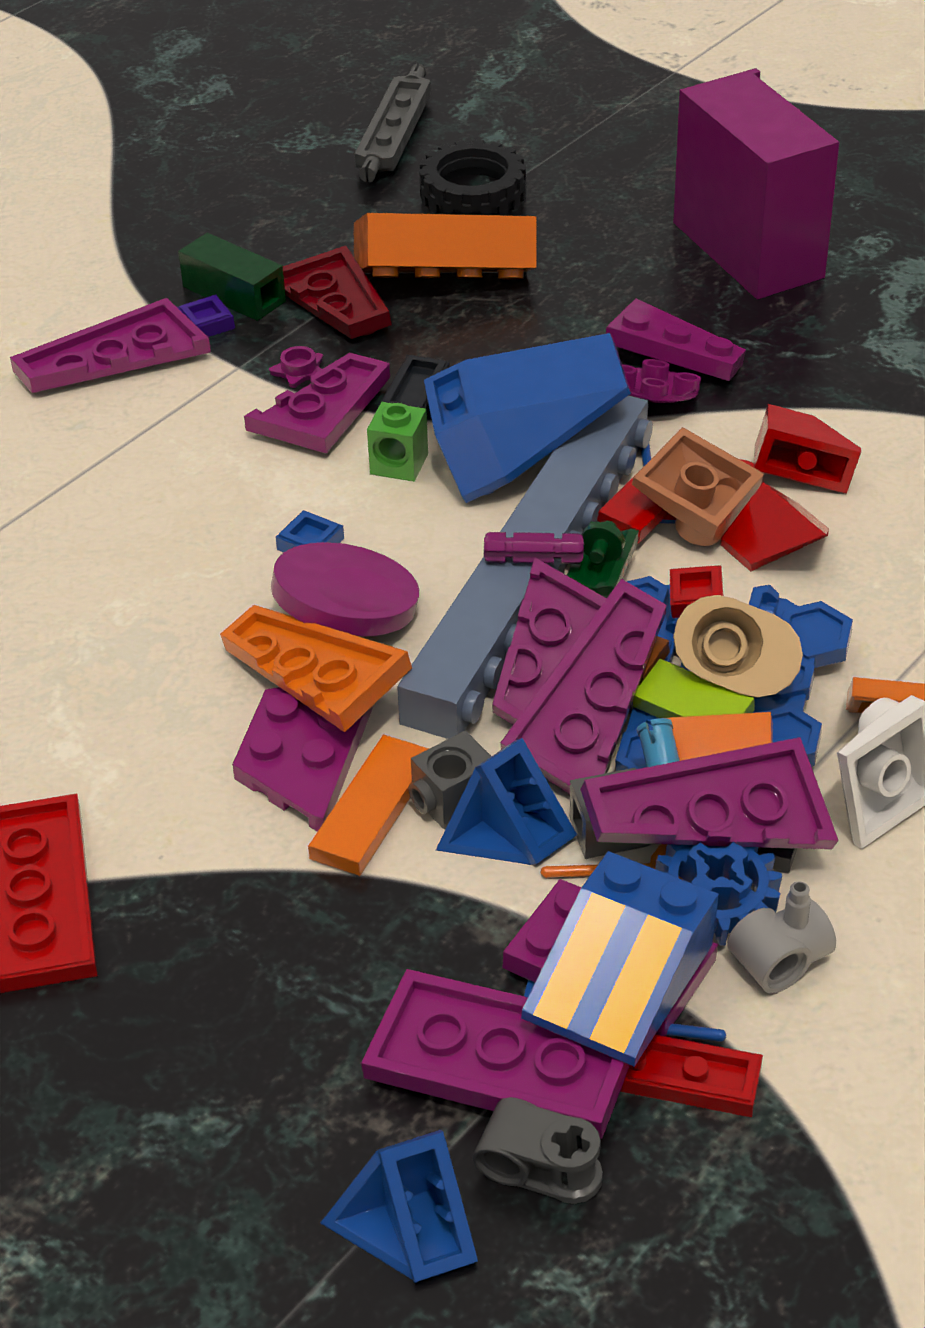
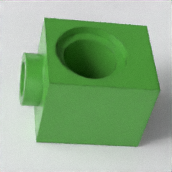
M381 402L367 428L370 475L415 482L428 456L427 412L425 408L407 406L402 403Z

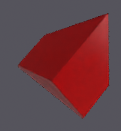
M763 482L722 535L720 545L751 572L827 537L829 528L798 502Z

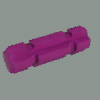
M488 532L484 537V558L487 562L505 563L506 558H513V563H533L535 557L544 563L554 564V558L561 559V564H579L583 560L584 539L579 533H562V538H554L555 533L513 532V537H506V532Z

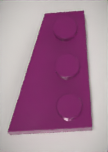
M637 298L607 326L605 333L611 334L616 347L730 381L742 367L746 349L733 344L726 338L718 337Z
M534 557L530 579L524 599L521 602L510 647H508L492 703V713L514 725L607 598Z

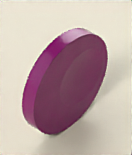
M309 543L285 551L274 564L271 581V592L275 601L292 617L303 623H316L356 636H378L402 629L412 621L419 598V586L416 579L401 564L373 550L342 543Z

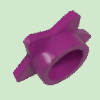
M305 346L290 347L281 353V363L270 367L269 372L272 376L286 378L289 386L296 388L305 380H310L311 375L321 370L319 365L322 362L323 354H315L314 350Z

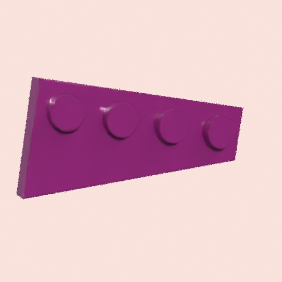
M164 298L11 356L10 360L14 374L32 393L202 355L210 353L211 350L209 337L168 298Z
M800 737L586 779L580 789L597 842L697 845L701 842L706 846H729L734 842L742 847L832 850L839 841Z

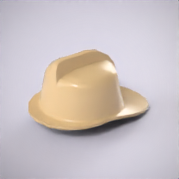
M713 595L699 598L688 605L676 622L673 636L676 654L685 668L706 681L741 695L760 698L776 695L790 686L800 672L803 657L800 638L789 623L775 614L734 598Z

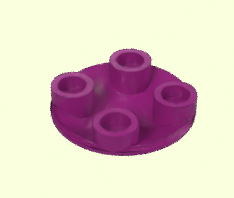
M657 359L644 360L642 368L622 364L631 392L628 396L648 400L650 403H676L695 398L699 394L701 377L692 373L669 371V363Z

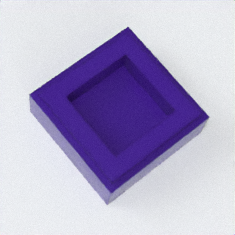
M217 295L177 307L207 337L235 329L234 316Z

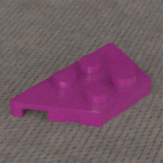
M280 687L266 689L233 761L234 779L252 791L265 794L269 802L283 811L290 806L308 817L309 827L318 832L336 805L373 706L347 731L343 732Z

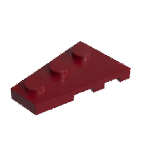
M346 245L283 266L285 295L350 339L370 335L376 330L392 325L389 310Z

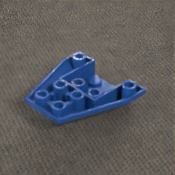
M610 333L467 359L424 380L436 439L461 496L466 503L480 496L489 495L498 488L510 483L631 394L614 339Z

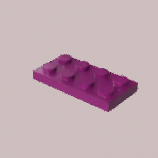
M406 969L361 1062L364 1079L494 1111L497 1103L503 1098L523 1099L537 1107L570 1117L582 1118L590 1122L598 1131L601 1139L630 1065L521 1019L522 1009L528 997Z

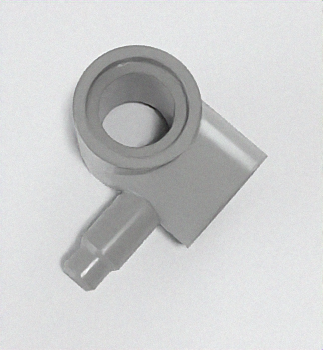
M794 882L791 884L790 891L786 896L785 909L777 913L771 908L757 909L741 919L728 937L727 947L729 951L767 993H778L789 988L804 975L811 963L835 951L836 936L833 926L824 910L815 901L811 900L809 886L804 882Z

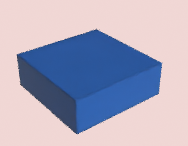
M303 510L275 537L276 547L278 551L284 553L293 547L309 543H340L344 539V528L341 524Z

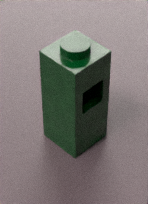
M208 232L178 251L182 284L184 288L204 297L217 295L226 307L256 321H259L286 302L283 265Z

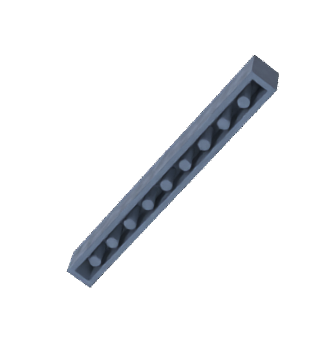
M627 396L556 448L500 532H506V537H513V532L555 533L554 538H562V533H579L582 535L590 521L597 522L599 510L617 493L619 481L623 475L631 473L640 447L646 448L649 444L653 422L647 420L648 400ZM484 557L482 558L412 663V669L402 678L397 686L400 725L449 739L465 731L469 723L475 724L478 721L483 710L485 697L491 688L497 689L508 647H510L518 621L519 609L526 593L533 563H513V558H506L505 563L487 562ZM554 558V564L546 563L563 574L568 565L561 564V559Z

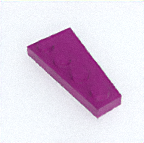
M621 579L500 742L501 750L515 740L523 738L546 780L569 794L570 780L605 774L666 616L667 605Z

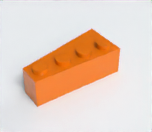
M366 213L354 222V258L364 273H373V277L394 278L398 277V273H415V278H440V273H457V278L479 279L482 278V272H498V279H523L524 272L537 268L536 216Z

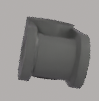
M503 1098L497 1103L472 1159L475 1167L483 1175L503 1185L519 1186L556 1198L564 1203L572 1204L586 1202L594 1197L602 1186L603 1171L597 1159L600 1154L601 1141L598 1131L590 1122L582 1118L570 1117L537 1107L523 1099ZM577 1135L581 1137L582 1149L577 1147ZM562 1172H567L568 1185L563 1183Z

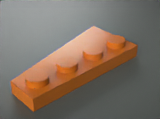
M257 605L250 607L220 633L226 651L343 732L347 731L412 669L408 652L316 623H303L290 615Z

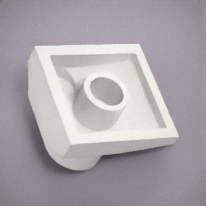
M912 695L900 703L890 698H880L874 701L864 710L859 719L858 735L837 752L853 844L861 849L925 806V701Z

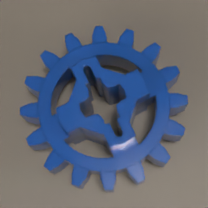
M701 842L697 845L667 844L666 854L658 855L656 870L677 878L680 876L687 882L719 894L714 934L719 946L726 945L728 933H731L736 924L749 913L761 908H771L775 912L777 911L781 895L779 889L782 873L772 871L775 861L773 853L758 855L759 847H742L734 842L729 846H706ZM752 883H753L755 892H754L753 890H751Z

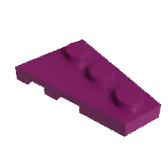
M348 353L311 375V384L298 392L293 393L286 390L276 396V405L263 413L256 408L244 415L245 429L249 432L327 454L390 379V364Z

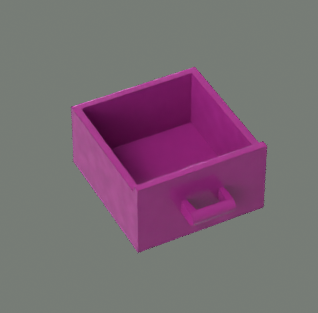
M754 68L680 89L673 223L753 297L760 299L825 278L839 141L760 79L761 71Z

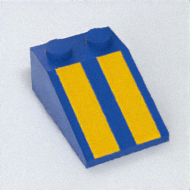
M608 851L580 889L522 1009L521 1019L635 1067L713 944L719 894Z

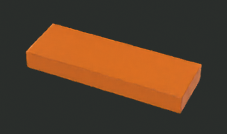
M383 734L308 845L309 859L360 876L411 798L409 794V785L412 783L411 758L429 748Z

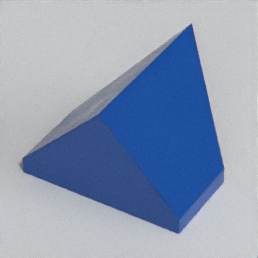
M523 738L515 740L475 767L435 851L534 865L577 836L576 831Z
M442 1130L377 1150L320 1222L325 1227L409 1277L414 1282L478 1261Z

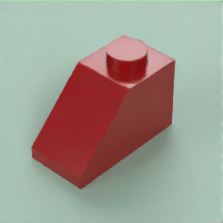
M768 404L755 443L754 468L760 472L847 494L861 455V448L813 415Z

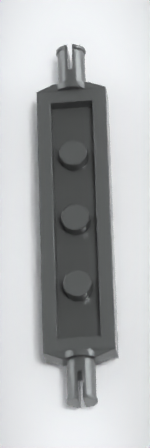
M414 64L411 67L410 73L406 76L393 78L355 152V167L361 168L359 170V177L364 182L367 179L369 182H372L377 172L394 171L431 95V80L424 78L427 71L422 64H419L418 69L417 64Z

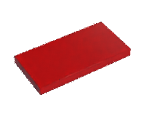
M78 794L0 806V993L98 976Z

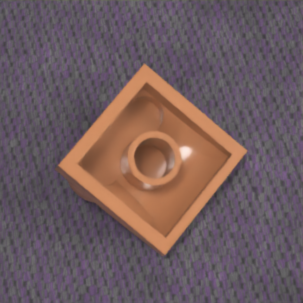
M682 427L634 476L632 485L665 511L676 517V530L684 540L694 545L709 546L721 539L722 535L760 487L764 473Z

